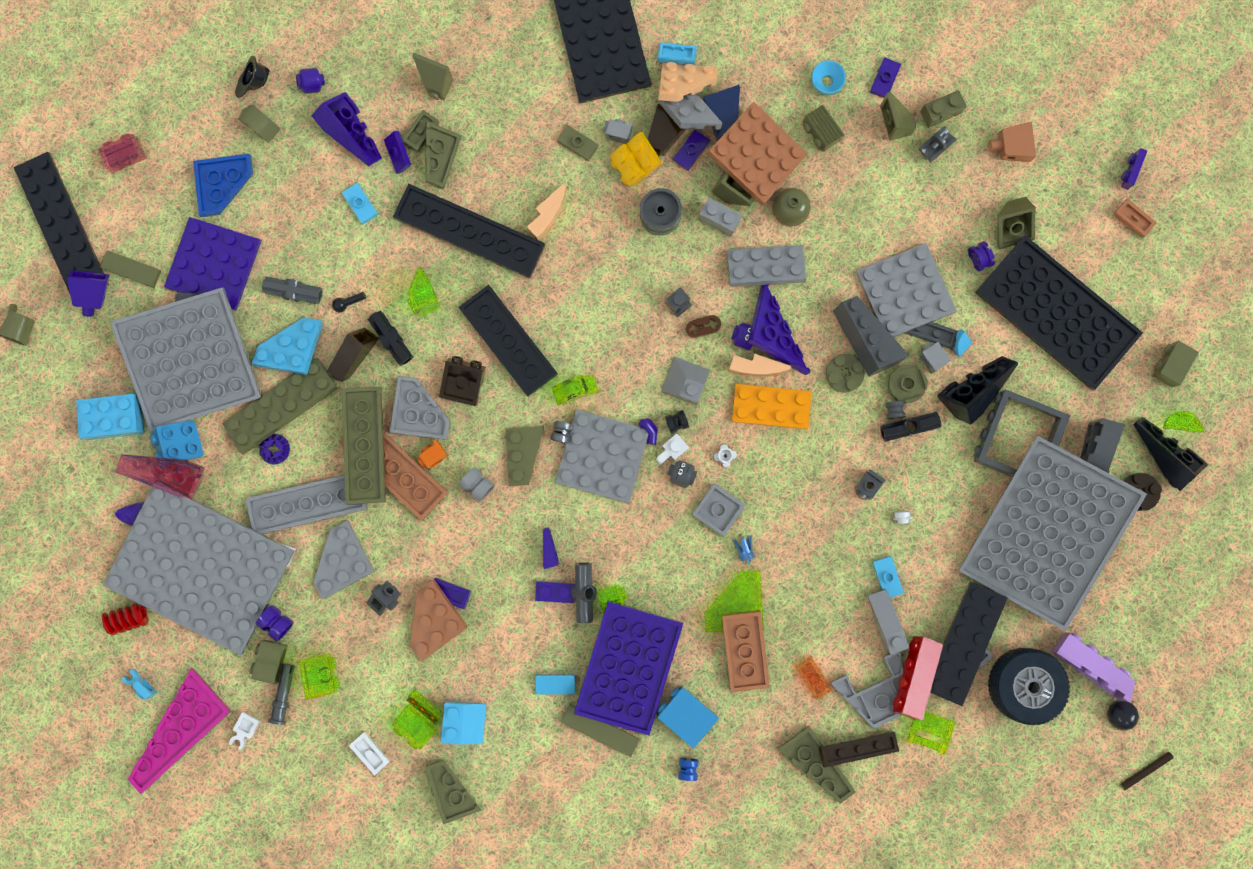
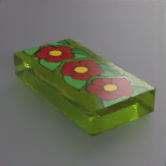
M416 689L406 699L410 705L435 725L444 715L439 708Z

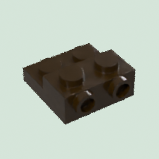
M459 356L448 358L445 362L439 398L476 406L486 367L482 366L481 362L471 360L470 363L464 362L463 358Z

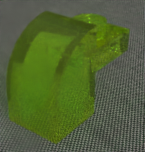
M593 374L587 376L580 375L552 387L557 406L571 403L581 397L594 395L599 392Z

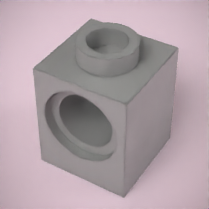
M931 342L921 348L923 352L919 354V357L931 374L951 361L939 342L934 345Z

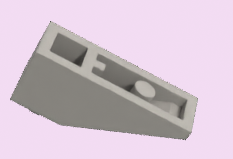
M884 589L867 595L885 650L892 655L909 649L903 628L887 590Z

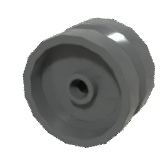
M665 188L649 191L643 197L640 205L642 226L654 235L663 236L674 231L681 219L682 205L678 196Z

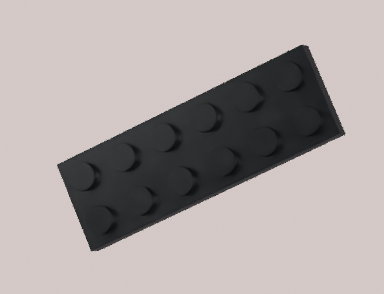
M489 284L459 306V309L527 397L558 375Z
M969 581L943 643L930 693L963 706L1008 597Z

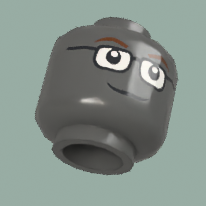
M678 460L675 465H670L667 475L670 476L672 484L687 488L689 485H693L697 471H695L694 465Z

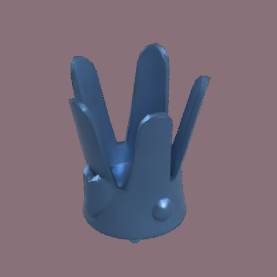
M752 535L750 538L747 536V542L745 538L741 539L742 546L738 544L736 539L735 541L732 540L738 550L740 560H747L750 565L749 559L755 558L752 550Z

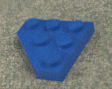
M250 154L193 161L199 216H216L224 211L253 175Z

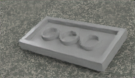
M803 245L727 249L730 287L806 282Z

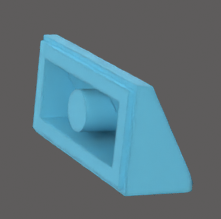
M575 674L535 675L536 694H575Z

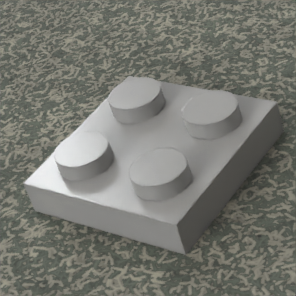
M714 483L692 516L724 537L746 505Z

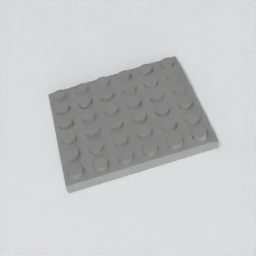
M224 287L110 322L150 432L158 426L184 422L252 401L262 396Z

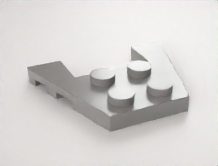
M901 652L883 656L891 674L890 677L856 693L847 675H843L830 682L873 729L902 716L892 712L894 707L893 701L899 689V680L903 675Z

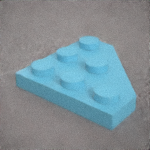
M303 317L257 346L252 364L255 367L307 375L323 322Z

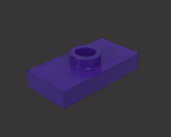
M884 57L870 93L884 98L891 91L901 63Z
M694 130L675 155L673 161L688 171L710 140L697 130Z
M393 131L384 139L395 172L400 174L411 166V162L399 131Z
M437 577L434 578L453 606L466 609L471 590Z

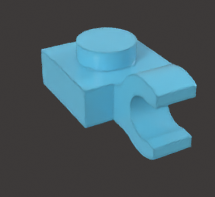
M135 669L129 671L133 676L131 680L127 676L122 677V681L125 684H133L132 687L135 689L136 695L142 699H150L157 693L145 679L140 677Z

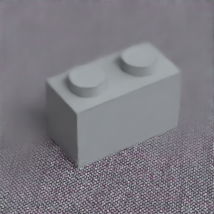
M711 198L707 199L699 214V220L732 237L742 217L739 213Z

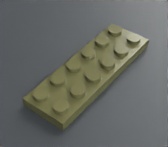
M315 358L311 361L307 375L292 374L262 395L261 398L256 399L222 424L240 453L244 455L333 393L338 387L320 360Z
M382 388L342 389L345 503L347 505L385 503Z

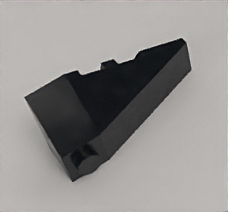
M1141 417L1133 424L1164 477L1172 487L1177 488L1179 491L1208 466L1191 449L1187 448L1186 451L1181 449L1177 444L1178 440L1175 438H1165L1162 429L1144 417Z

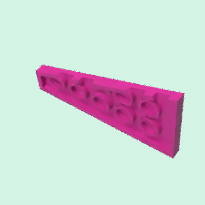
M194 668L189 670L187 678L181 684L179 692L169 705L156 728L154 736L148 742L145 752L139 758L128 778L129 782L140 794L144 793L231 712Z

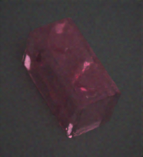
M124 134L120 137V140L106 142L103 144V147L98 149L106 169L111 173L147 159L139 138L134 134Z

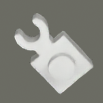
M242 712L233 728L237 735L230 739L229 744L233 745L235 740H239L240 746L238 749H243L246 745L245 738L251 739L261 720L246 712Z

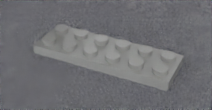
M345 475L245 498L251 528L261 534L368 509L367 504L347 505L345 503Z

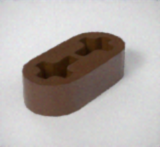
M715 315L692 320L686 326V333L690 338H699L716 333L721 327V320ZM710 320L718 323L715 329H712L711 326L705 328L704 325L709 324ZM692 325H695V327L702 326V329L697 330V334L689 331Z

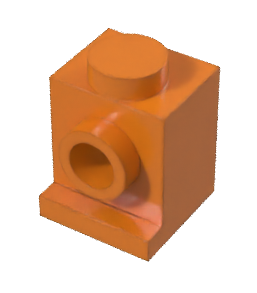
M436 439L432 441L434 445L431 446L429 444L421 450L422 454L417 458L423 468L432 469L449 456Z

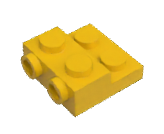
M639 132L627 144H622L610 155L612 167L620 171L622 175L620 177L621 181L629 187L638 185L663 164L643 132Z

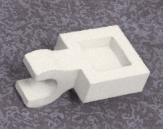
M675 434L662 445L665 451L656 458V461L660 465L669 457H672L675 461L689 447L678 434Z

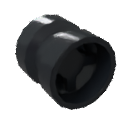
M683 410L678 411L673 416H665L671 434L676 433L679 429L689 428Z

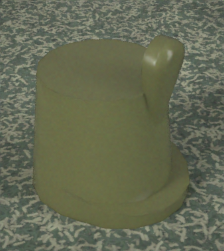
M10 304L8 315L0 327V337L27 346L34 320L16 313L17 305Z

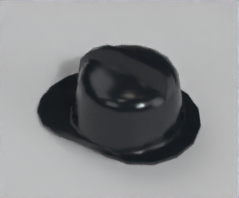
M255 56L249 58L235 89V96L237 98L242 97L248 89L257 90L261 88L267 81L270 71L267 67L256 62Z

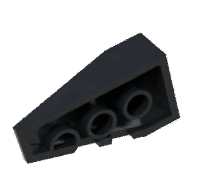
M1001 356L984 365L982 372L974 375L972 373L967 374V380L958 384L956 381L950 383L937 397L955 418L971 425L986 411L1018 366V362Z

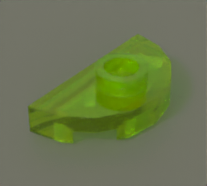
M1179 411L1171 414L1163 425L1165 429L1204 432L1203 424L1200 423L1194 413L1188 411Z

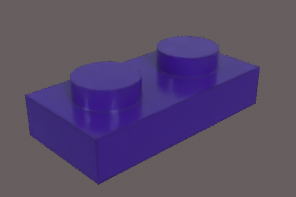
M1140 148L1130 155L1127 161L1130 164L1128 170H1125L1121 176L1123 181L1122 188L1128 190L1135 185L1147 150Z
M536 581L535 601L574 603L571 595V589L574 584Z

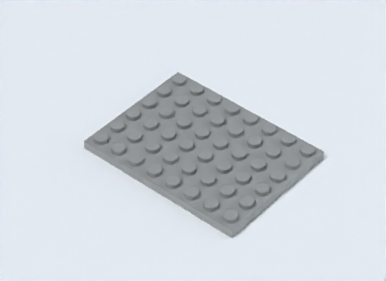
M1036 436L959 571L1066 631L1147 494L1053 443Z
M155 481L103 586L241 656L257 628V619L266 610L295 551L169 486Z

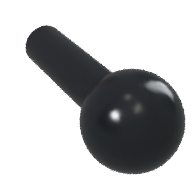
M361 292L346 299L336 298L332 302V308L334 311L341 313L346 310L347 306L366 299V294Z

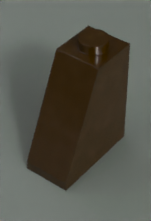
M657 104L648 141L658 157L660 155L664 156L686 129L680 128L664 108Z
M365 327L348 333L327 371L338 381L343 382L350 379L379 338Z

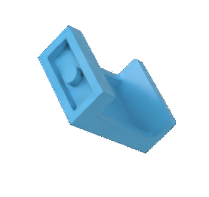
M681 686L680 689L676 687L669 695L672 697L667 704L663 702L657 709L659 712L657 718L694 749L717 722L719 717L687 691L685 687Z

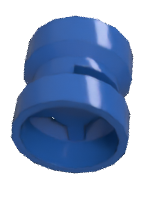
M679 758L681 770L678 772V779L697 781L698 774L696 773V768L698 767L699 760L691 758L688 761L687 758Z

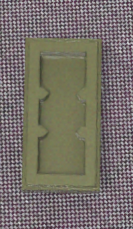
M568 125L557 139L558 143L587 161L591 159L599 147V144Z

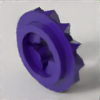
M279 434L271 435L261 442L259 446V455L269 464L284 462L290 453L288 440ZM276 444L277 448L282 449L272 454V451L267 449V447H273Z

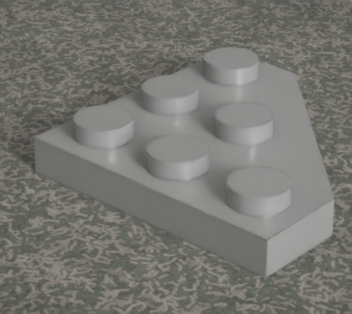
M398 376L390 433L448 440L450 420L417 378Z
M345 521L332 528L329 532L314 579V584L322 599L375 572L349 521Z

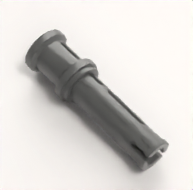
M282 664L277 695L271 704L273 709L268 723L286 724L284 719L286 710L289 708L287 701L295 665Z

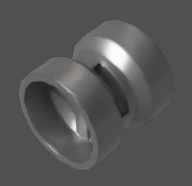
M555 421V430L551 434L550 440L569 444V433L572 431L573 425Z

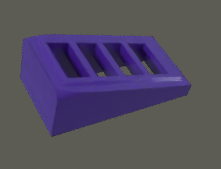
M545 528L543 531V567L548 569L558 566L560 563L551 530Z

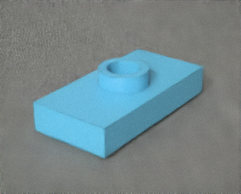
M660 42L658 62L695 65L697 46Z
M358 183L342 192L362 225L378 215Z
M892 556L873 561L881 590L886 589L890 598L903 594L904 592Z

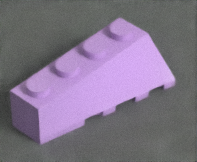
M1064 633L1051 652L1115 699L1130 702L1135 686V680L1130 677L1131 674L1121 667L1120 669L1115 667V662L1110 658L1097 654L1098 650L1090 644L1086 646L1081 642L1082 638L1075 633Z

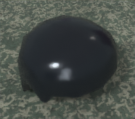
M1123 700L1115 701L1109 706L1107 711L1109 723L1117 730H1131L1138 723V710L1130 702Z

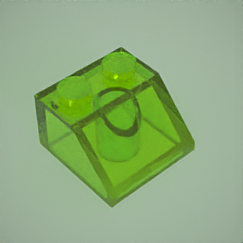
M418 267L407 292L409 296L407 302L414 314L418 313L420 317H423L442 308L428 275L422 267Z
M331 653L299 660L305 700L338 692L337 688L340 687L338 676H335L334 673L336 660L335 657H332Z

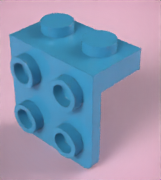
M192 420L158 426L150 434L152 446L155 445L157 452L155 453V460L157 464H160L161 469L169 467L172 463L203 456L197 427Z

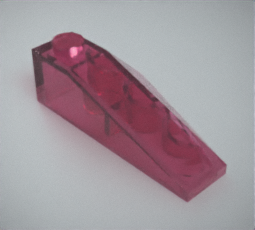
M122 454L115 473L175 496L187 497L192 500L202 481L204 467L187 460Z

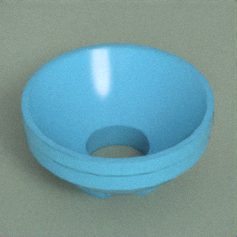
M823 61L812 72L813 87L824 95H833L839 92L846 81L845 70L835 61ZM830 77L833 81L832 85H823L822 78Z

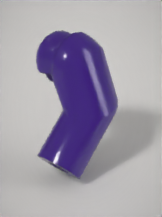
M641 419L639 427L644 428L648 433L647 444L656 445L657 427L651 419Z

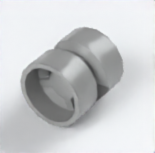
M473 467L461 479L458 485L464 491H470V496L479 503L491 492L495 484L488 478H482V472Z

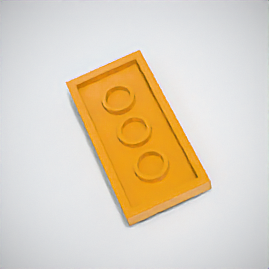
M735 384L732 422L808 430L812 391Z

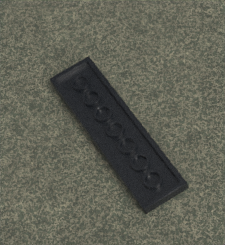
M49 152L43 153L13 167L68 291L67 278L71 270L104 274Z
M409 183L393 215V218L397 221L529 279L546 246L545 243Z

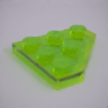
M760 570L740 571L704 612L705 632L723 631L722 614L761 610L764 629Z

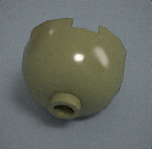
M787 188L781 191L773 204L774 216L782 225L789 227L798 226L808 218L811 209L810 199L807 194L797 188Z

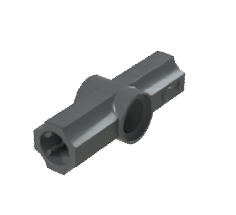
M265 277L262 283L263 293L280 296L286 300L294 299L295 302L304 301L319 304L322 298V288L306 285L300 281Z
M589 562L575 563V584L571 589V595L576 600L577 623L593 622V601L596 599L597 589L592 585V563Z

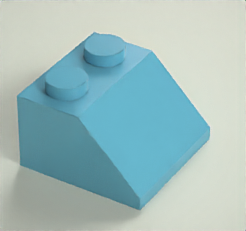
M446 701L444 704L441 743L459 745L483 744L486 704Z

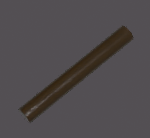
M1167 752L1120 784L1121 787L1126 791L1174 758L1173 755Z

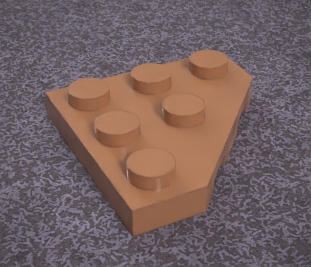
M435 580L430 581L417 591L410 647L422 662L468 627Z

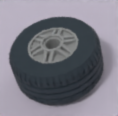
M1017 648L1004 653V655L997 659V662L994 663L995 665L992 666L988 679L989 694L996 708L1008 718L1025 725H1040L1054 720L1066 707L1067 699L1070 696L1069 678L1062 664L1049 653L1032 648Z

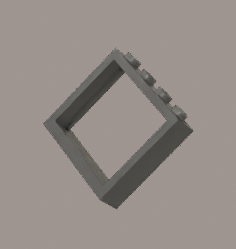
M1005 389L998 393L993 400L995 407L993 411L990 410L986 421L989 422L987 428H983L980 434L982 441L980 446L977 445L974 450L973 456L975 459L973 462L1013 477L1017 471L1016 469L986 457L1007 400L1010 399L1055 417L1056 420L1048 441L1058 447L1071 415Z

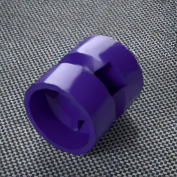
M274 605L269 606L256 621V625L263 631L268 630V635L276 642L283 638L294 624L286 615L281 616V611Z

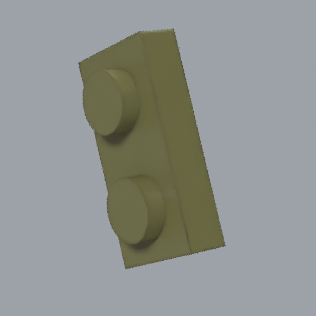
M424 110L421 111L402 139L403 143L417 152L425 144L426 121L435 125L439 123L438 119Z

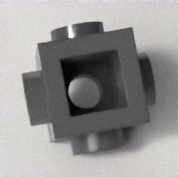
M386 581L382 586L378 584L371 591L372 595L366 603L381 616L388 609L392 611L398 605L397 599L401 593L395 586Z

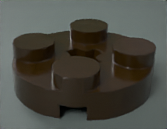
M1135 473L1124 479V482L1135 488H1143V492L1147 494L1137 511H1148L1157 505L1162 487L1154 477L1147 473Z

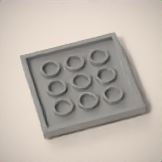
M926 243L856 271L874 316L893 338L957 312Z
M576 409L572 422L573 428L569 433L570 441L569 444L566 443L555 483L629 504L648 438L647 431L635 425Z

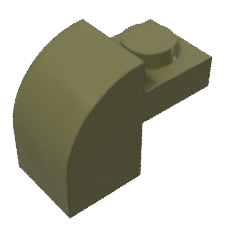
M253 105L244 108L238 118L241 123L249 127L268 143L280 130L270 118Z

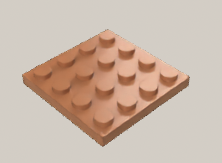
M755 102L745 110L707 152V155L761 206L767 202L808 154Z

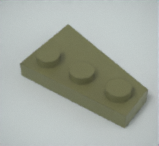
M428 121L425 123L426 183L444 189L462 135Z
M544 426L506 429L509 486L529 485Z
M445 760L425 766L443 825L481 811Z

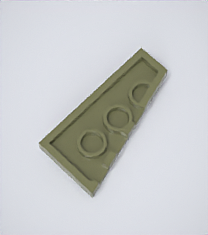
M808 725L777 749L841 804L856 793V791L837 765L823 767L819 747L823 745Z

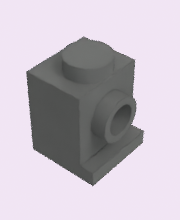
M681 287L672 293L665 302L677 317L692 306L690 297Z
M868 469L854 488L858 491L856 495L863 500L867 498L871 500L886 480L871 469ZM868 482L872 483V489L867 488Z

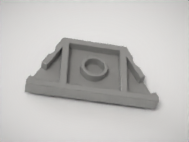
M697 93L692 96L687 94L683 96V100L678 102L662 100L660 102V105L680 128L704 129V126H715V129L719 130L722 127V122Z

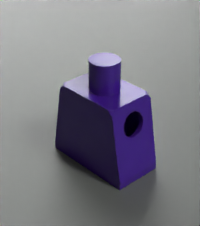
M70 271L67 280L72 305L82 307L83 316H94V308H102L110 274Z

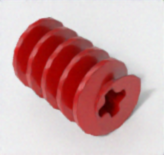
M136 603L132 604V610L129 606H125L124 611L122 608H118L117 614L114 610L109 612V616L107 613H102L103 627L110 635L146 626L149 621L146 607L140 604L139 608Z

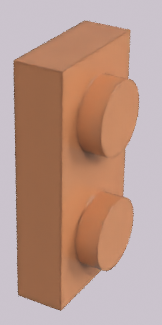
M1128 198L1113 214L1141 238H1144L1157 223Z

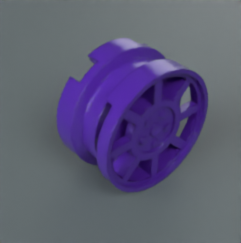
M985 241L978 243L976 247L971 246L968 248V256L978 272L983 271L985 267L989 268L995 265V261L992 262V259L995 258L993 251L987 248L988 243Z

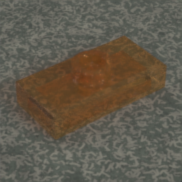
M812 656L794 666L815 700L832 691L831 686Z

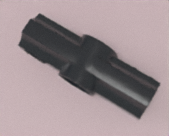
M381 310L373 313L367 319L379 335L378 338L387 351H390L399 366L405 365L414 358L402 341L403 338L398 334L396 328L392 327Z
M933 412L880 426V432L884 442L941 428V420L938 413ZM908 422L914 424L915 429L913 432L907 429Z

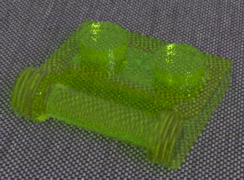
M925 711L923 721L913 719L906 742L910 744L917 743L945 755L956 722ZM920 730L941 737L942 741L938 743L917 735V731Z

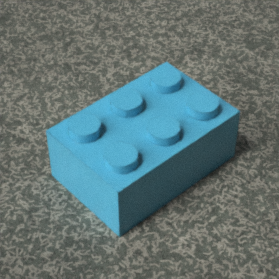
M136 394L76 400L80 439L96 440L145 434L143 411Z

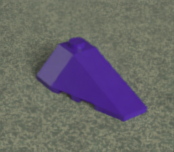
M346 92L323 102L311 116L325 133L367 166L382 159L373 139L366 136L364 129L367 126L365 122L360 123L357 114L360 113L358 107Z

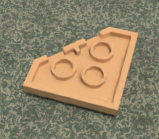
M663 62L658 100L678 102L683 100V96L687 94L692 96L703 91V87L707 85L711 87L716 85L718 67Z

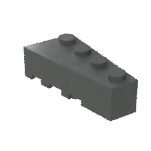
M858 296L841 302L833 310L868 377L898 365L909 356Z

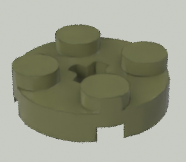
M838 355L827 365L826 378L829 385L838 392L846 393L853 391L864 380V367L852 355ZM848 369L850 376L842 378L843 374L840 373V370Z
M908 364L896 368L888 380V389L892 397L897 401H904L905 403H913L919 400L925 393L928 385L925 373L921 369ZM904 379L912 382L910 389L903 386Z

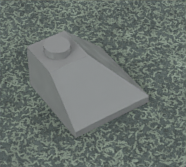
M674 357L661 392L697 405L710 370Z

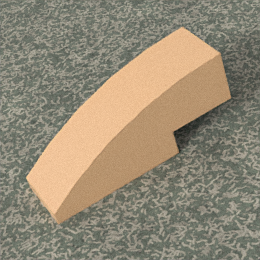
M564 183L536 208L539 216L527 226L529 233L536 240L540 241L549 231L562 209L567 193Z
M754 354L752 361L734 355L728 372L751 377H766L787 373L791 366Z

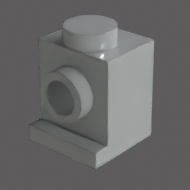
M620 119L606 121L603 130L606 133V139L627 144L632 132L633 122L629 121L628 124H625Z

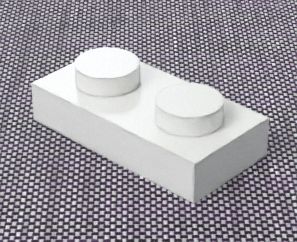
M366 732L362 733L349 745L374 776L390 762L389 758Z

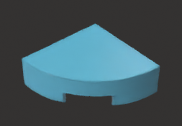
M961 329L956 334L955 338L957 340L955 347L953 346L954 353L959 357L972 344L966 332Z

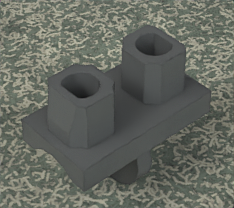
M943 126L918 150L931 163L957 139Z

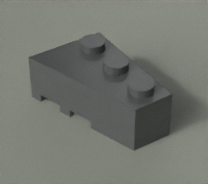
M1104 418L1089 422L1080 458L1109 473V468L1125 424Z

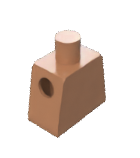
M1032 122L1002 129L998 134V139L989 140V151H1000L1001 160L1031 162L1036 157Z

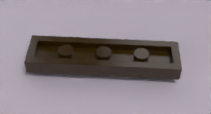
M888 732L821 746L819 751L823 767H829L899 752L895 732Z

